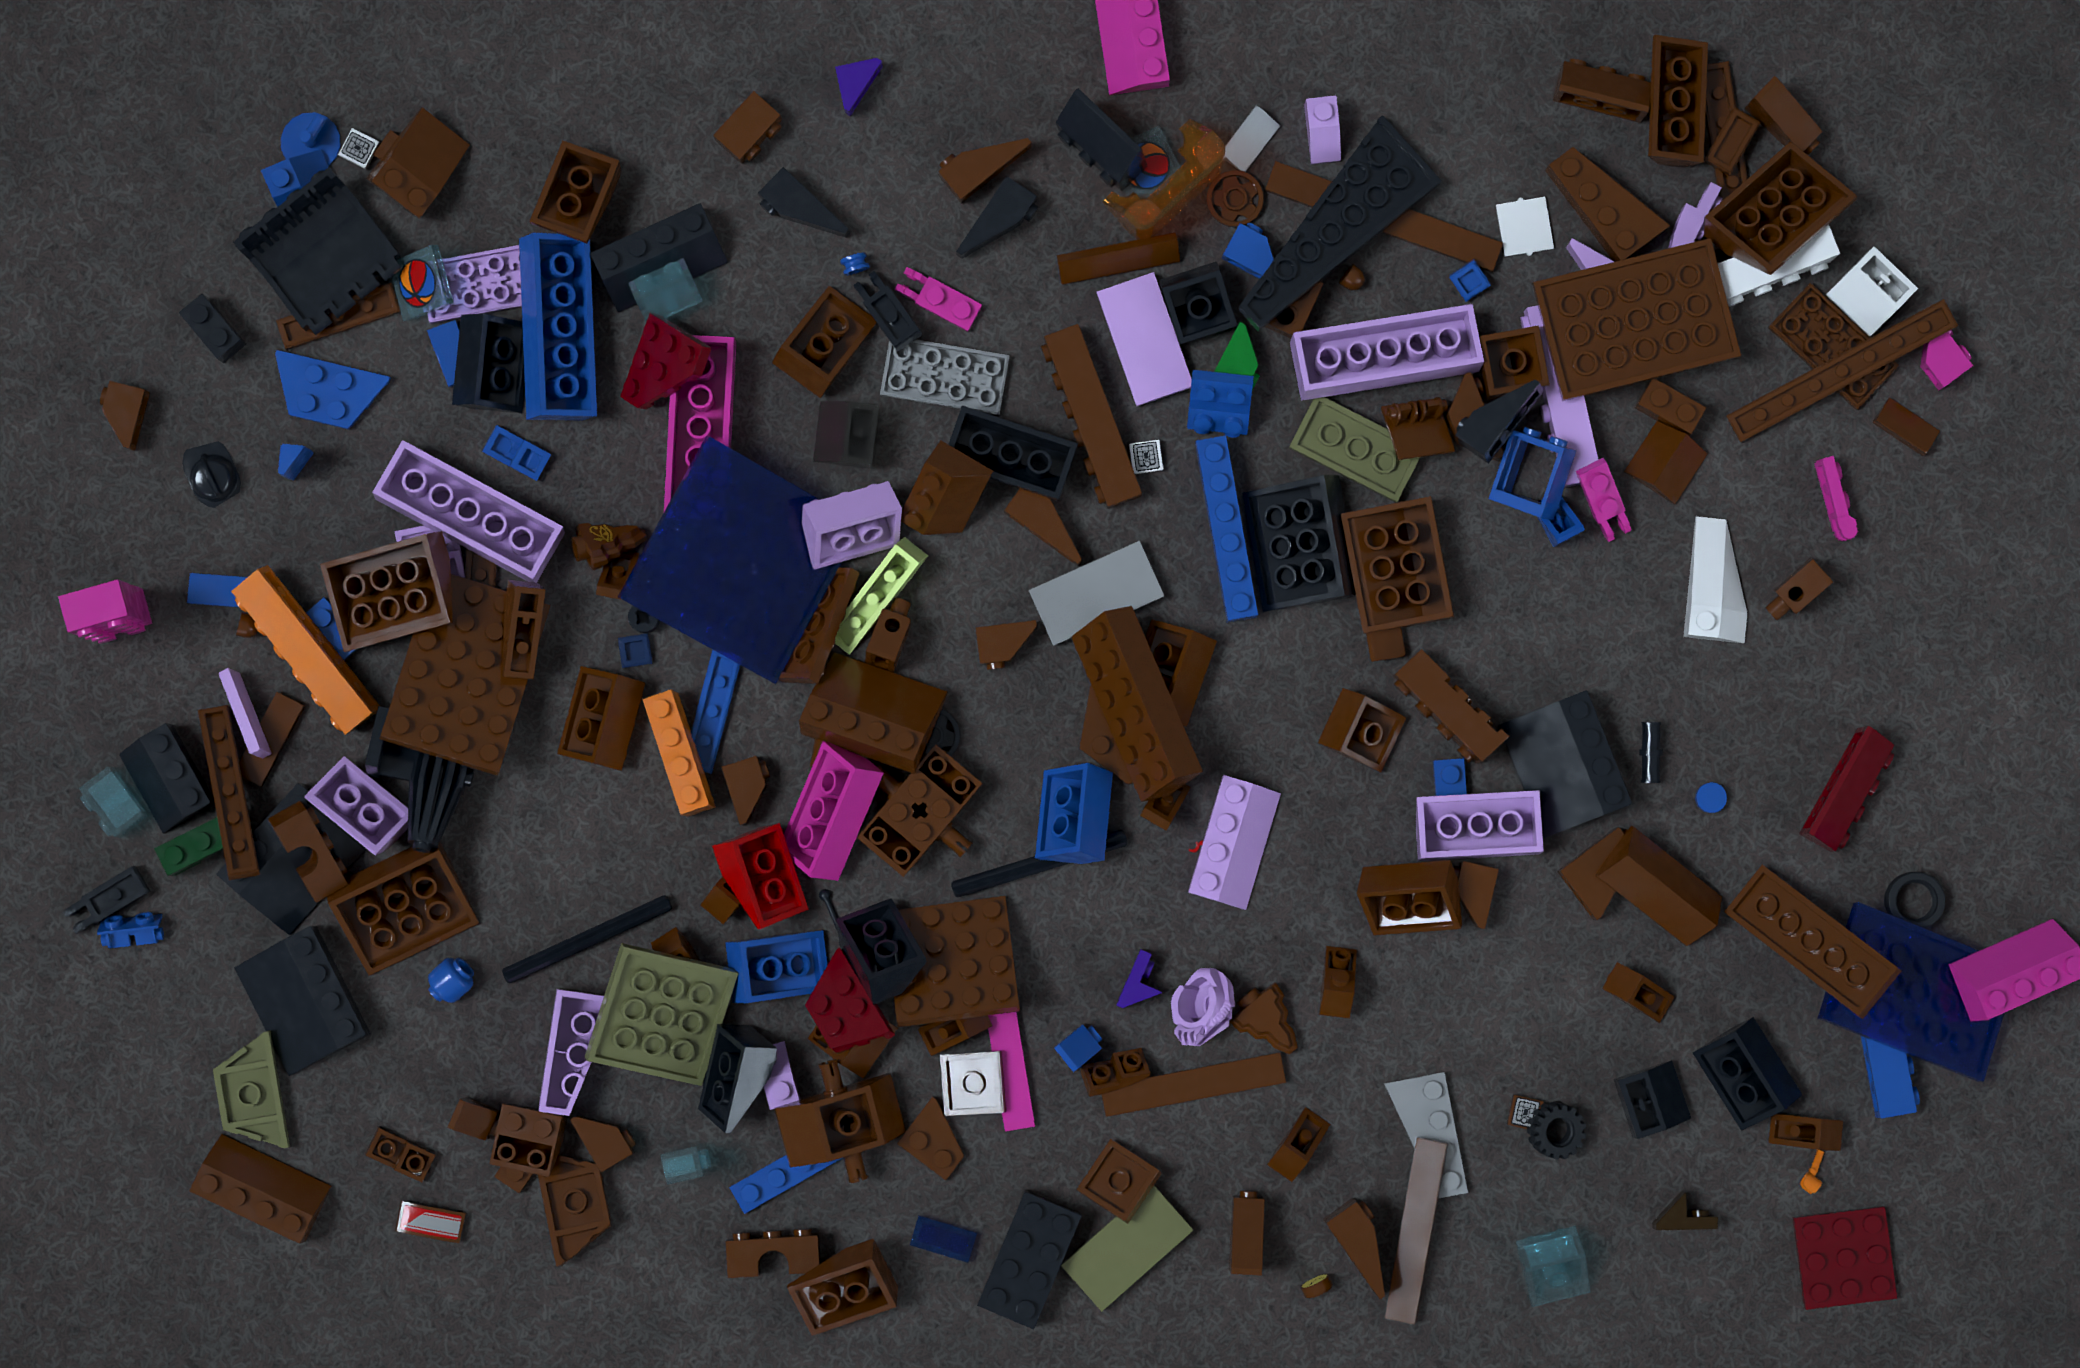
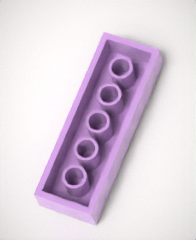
M1473 304L1294 332L1290 341L1301 401L1464 375L1469 372L1476 373L1480 371L1484 363Z
M403 440L372 492L377 501L435 532L442 531L444 537L528 582H538L565 534L563 526Z

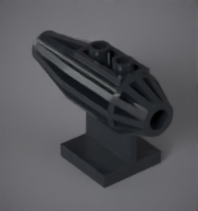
M378 706L365 761L367 775L374 781L379 782L382 776L409 781L407 842L413 845L412 849L415 851L430 853L431 849L438 848L461 796L464 795L465 787H471L474 769L381 740L380 735L389 708Z

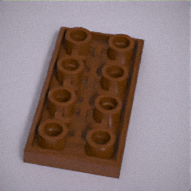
M1811 283L1804 288L1768 327L1812 369L1870 339ZM1893 360L1836 392L1857 410L1899 365Z

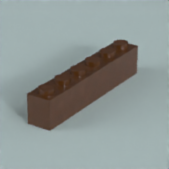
M1076 324L1044 336L1045 344L1041 346V350L1046 363L1052 361L1056 373L1051 374L1056 390L1063 389L1067 401L1062 402V406L1067 419L1073 418L1077 429L1072 432L1076 443H1078V448L1084 446L1088 457L1084 458L1083 462L1088 475H1095L1099 486L1093 488L1099 504L1105 503L1107 509L1142 497V492L1079 325Z

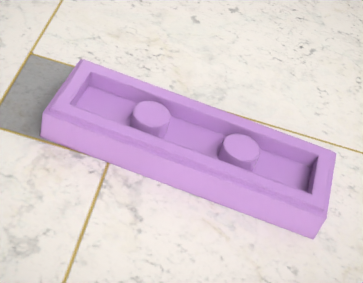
M230 668L219 672V677L249 753L262 759L271 755V750L241 674Z

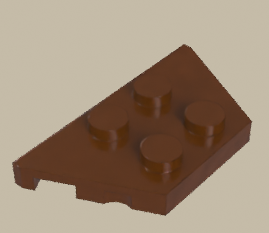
M1091 685L1079 749L1129 785L1133 781Z
M558 1155L550 1177L538 1175L555 1263L557 1267H560L610 1228L612 1223L602 1174L597 1165Z

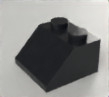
M1217 261L1159 280L1179 344L1237 326Z

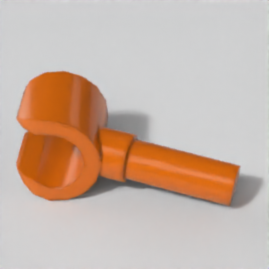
M1817 1150L1811 1168L1800 1181V1186L1809 1194L1816 1193L1822 1185V1181L1815 1177L1825 1153L1821 1150Z

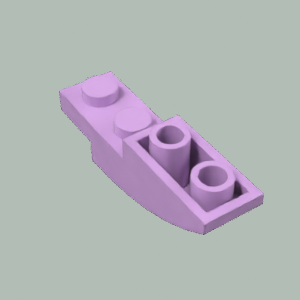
M1710 182L1696 208L1687 203L1682 207L1668 248L1693 243L1695 239L1701 240L1704 235V217L1720 204L1722 198L1718 194L1722 187Z

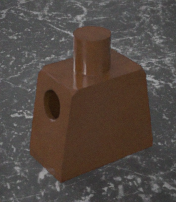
M1810 557L1774 590L1779 596L1765 608L1777 621L1790 609L1797 614L1830 586L1833 581ZM1797 586L1802 589V594L1794 600L1789 597V591Z
M894 598L890 611L882 609L866 649L865 663L894 673L911 626V619L907 617L911 603L900 598ZM894 628L897 631L889 632L887 629Z

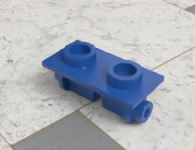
M143 912L130 918H123L120 915L110 916L101 922L97 935H101L102 946H108L109 949L131 946L130 935H135L136 945L155 944L159 940L164 939L163 928H159L162 914L153 915L151 912Z

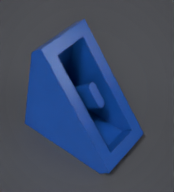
M1562 496L1554 520L1537 517L1553 547L1585 530L1583 524Z

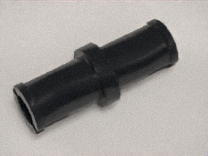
M1641 722L1642 749H1639V755L1642 756L1641 783H1661L1660 756H1663V749H1660L1661 722Z

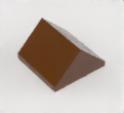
M1656 421L1624 472L1675 505L1704 461L1707 453L1686 433Z

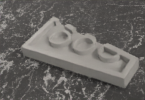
M1445 1072L1384 1083L1414 1149L1417 1137L1448 1143L1439 1198L1468 1193Z

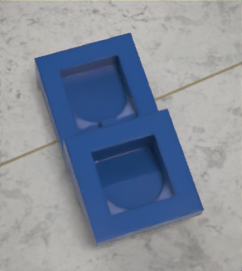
M498 425L494 427L481 451L535 481L538 480L551 456L548 452Z

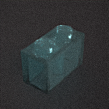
M684 258L668 263L649 274L641 275L628 283L646 322L649 313L659 314L667 318L703 302Z
M106 767L78 788L83 794L80 797L82 803L90 812L95 810L101 818L98 823L108 836L113 834L114 837L121 838L150 816L114 767Z
M701 1143L660 1154L667 1185L703 1177L708 1173L707 1168L712 1166L708 1149L702 1150Z

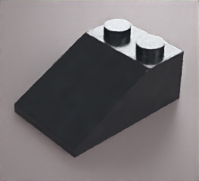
M717 1024L698 1110L724 1133H731L771 1077L773 1066L777 1061V1048L750 1025Z

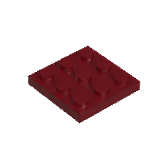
M1884 1206L1792 1217L1805 1310L1897 1299L1886 1209Z

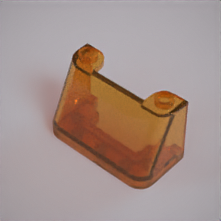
M1191 119L1179 128L1184 136V143L1177 151L1186 162L1147 199H1141L1134 192L1127 197L1111 192L1102 201L1131 236L1136 239H1146L1155 236L1221 174L1225 165V145L1212 129Z

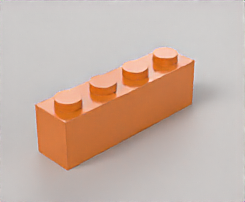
M670 689L642 699L680 815L689 817L715 808L711 790L692 738L679 693Z

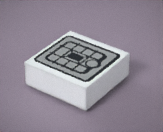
M352 128L338 155L367 170L380 142Z
M1159 440L1129 444L1134 474L1163 471Z

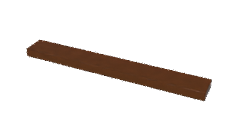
M1275 161L1265 191L1312 208L1332 181ZM1410 209L1381 232L1464 263L1475 259L1481 269L1493 272L1503 245L1500 241Z
M1942 299L1726 415L1739 442H1742L1957 327L1958 324L1945 300Z

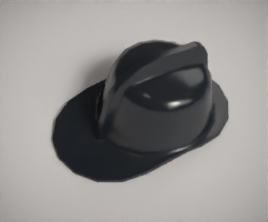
M217 441L190 448L184 452L182 461L184 473L195 496L201 503L215 508L240 492L241 481L239 473L228 450L221 442Z

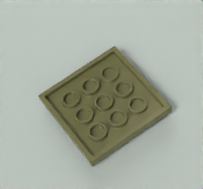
M621 943L585 1054L586 1060L702 1086L708 1068L717 1024H722L738 972L733 968Z

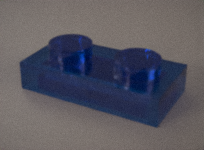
M919 1215L910 1245L968 1263L977 1232Z

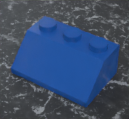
M1090 763L1044 770L1035 853L1036 859L1077 864L1105 860L1113 772Z

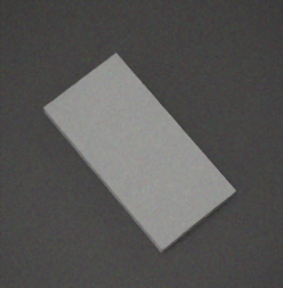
M914 340L897 352L889 341L880 396L961 409L963 405L987 414L999 416L1010 356L922 340Z
M1140 541L1029 590L1053 646L1071 639V636L1104 611L1132 606L1133 610H1136L1164 597Z

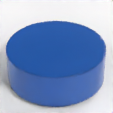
M1710 782L1698 788L1695 794V802L1703 812L1715 813L1724 808L1727 802V794L1721 785Z

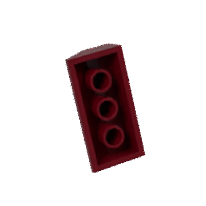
M1870 726L1857 728L1799 835L1830 852H1836L1837 848L1842 849L1850 837V833L1847 832L1852 821L1857 823L1865 810V807L1862 806L1864 799L1867 795L1872 796L1879 785L1880 780L1876 778L1882 768L1886 770L1893 760L1894 753L1891 751L1894 744Z

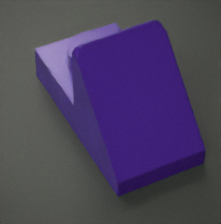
M1140 949L1116 1006L1124 1008L1162 993L1140 983L1142 977L1148 979L1155 962L1150 960L1152 954Z

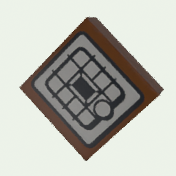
M1513 1095L1507 1125L1527 1129V1127L1531 1126L1528 1123L1529 1117L1534 1118L1535 1116L1532 1112L1535 1109L1540 1110V1105L1544 1101Z

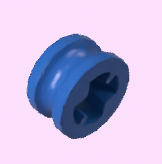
M865 252L853 254L840 260L841 265L845 266L843 271L845 276L870 268L869 263L865 262L867 257Z

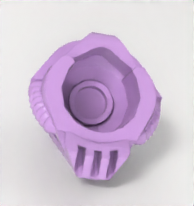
M1200 968L1189 978L1184 986L1180 985L1174 992L1171 1000L1172 1019L1174 1024L1177 1025L1174 1034L1182 1045L1201 1046L1229 1027V1020L1232 1019V1007H1235L1234 989L1231 981L1222 972L1214 968Z

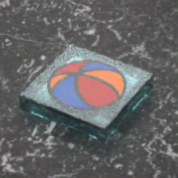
M1160 125L1132 138L1142 148L1147 167L1124 189L1132 207L1186 181V177Z
M430 245L397 260L402 269L392 276V281L403 321L414 320L454 303L438 245Z

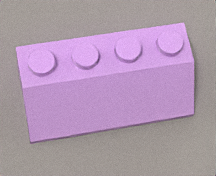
M1226 775L1222 776L1188 893L1240 909H1247L1281 793Z
M1539 790L1417 797L1416 839L1418 861L1541 854L1544 851Z

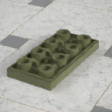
M1154 1185L1128 1224L1115 1216L1062 1263L1061 1266L1102 1312L1188 1236L1193 1229Z

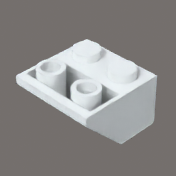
M1873 247L1841 278L1826 296L1870 337L1918 288L1878 249Z

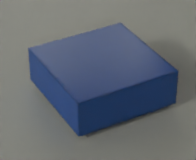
M1475 259L1449 275V278L1465 302L1491 286V282Z

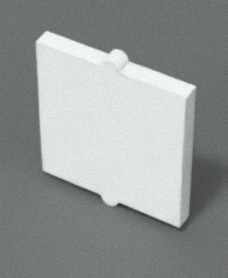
M1545 197L1528 200L1519 198L1515 202L1496 205L1504 257L1520 254L1531 256L1533 252L1554 249Z

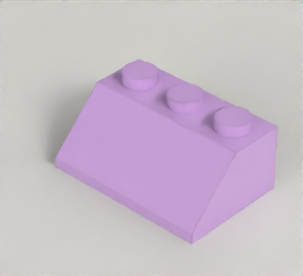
M889 481L871 484L862 489L842 492L836 496L813 500L810 503L803 504L802 526L813 569L890 549L899 542L902 507Z
M345 756L304 797L375 856L388 850L408 829V808Z

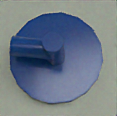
M315 112L302 113L292 118L284 127L281 135V150L285 159L321 149L329 166L337 158L341 147L340 134L336 125L326 116Z

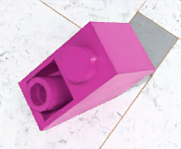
M1952 330L1923 344L1920 367L1938 391L1973 366L1969 361L1972 357L1963 345L1958 346L1951 337L1953 335Z

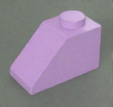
M1326 96L1306 99L1304 108L1311 164L1341 161L1337 97Z
M785 1041L773 1044L777 1048V1061L773 1066L771 1077L764 1086L770 1110L801 1100Z

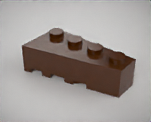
M1574 147L1550 163L1545 169V172L1614 262L1630 258L1670 227L1668 223Z
M1422 649L1393 675L1397 680L1394 683L1396 688L1406 697L1411 694L1418 702L1415 705L1416 709L1426 719L1431 716L1439 724L1436 727L1437 731L1447 741L1452 738L1460 746L1457 752L1468 763L1472 760L1476 764L1483 762L1509 737L1502 729L1497 732L1492 727L1491 718L1478 707L1474 708L1471 705L1472 700L1456 684L1453 686L1450 683L1451 678Z

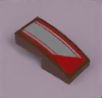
M401 1200L395 1231L460 1243L466 1213Z

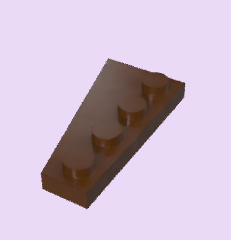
M832 568L814 601L817 606L815 612L806 617L800 627L804 629L797 645H790L786 653L790 657L783 670L777 669L773 678L784 683H819L820 678L824 674L829 653L835 645L838 629L845 618L850 597L856 589V581L860 574L853 568Z

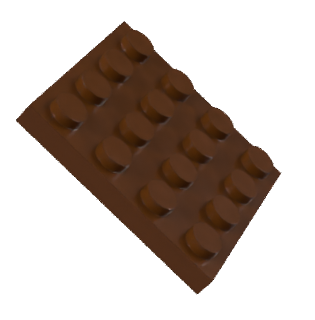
M1005 896L899 910L925 955L927 962L903 993L894 996L898 1027L1020 1011Z

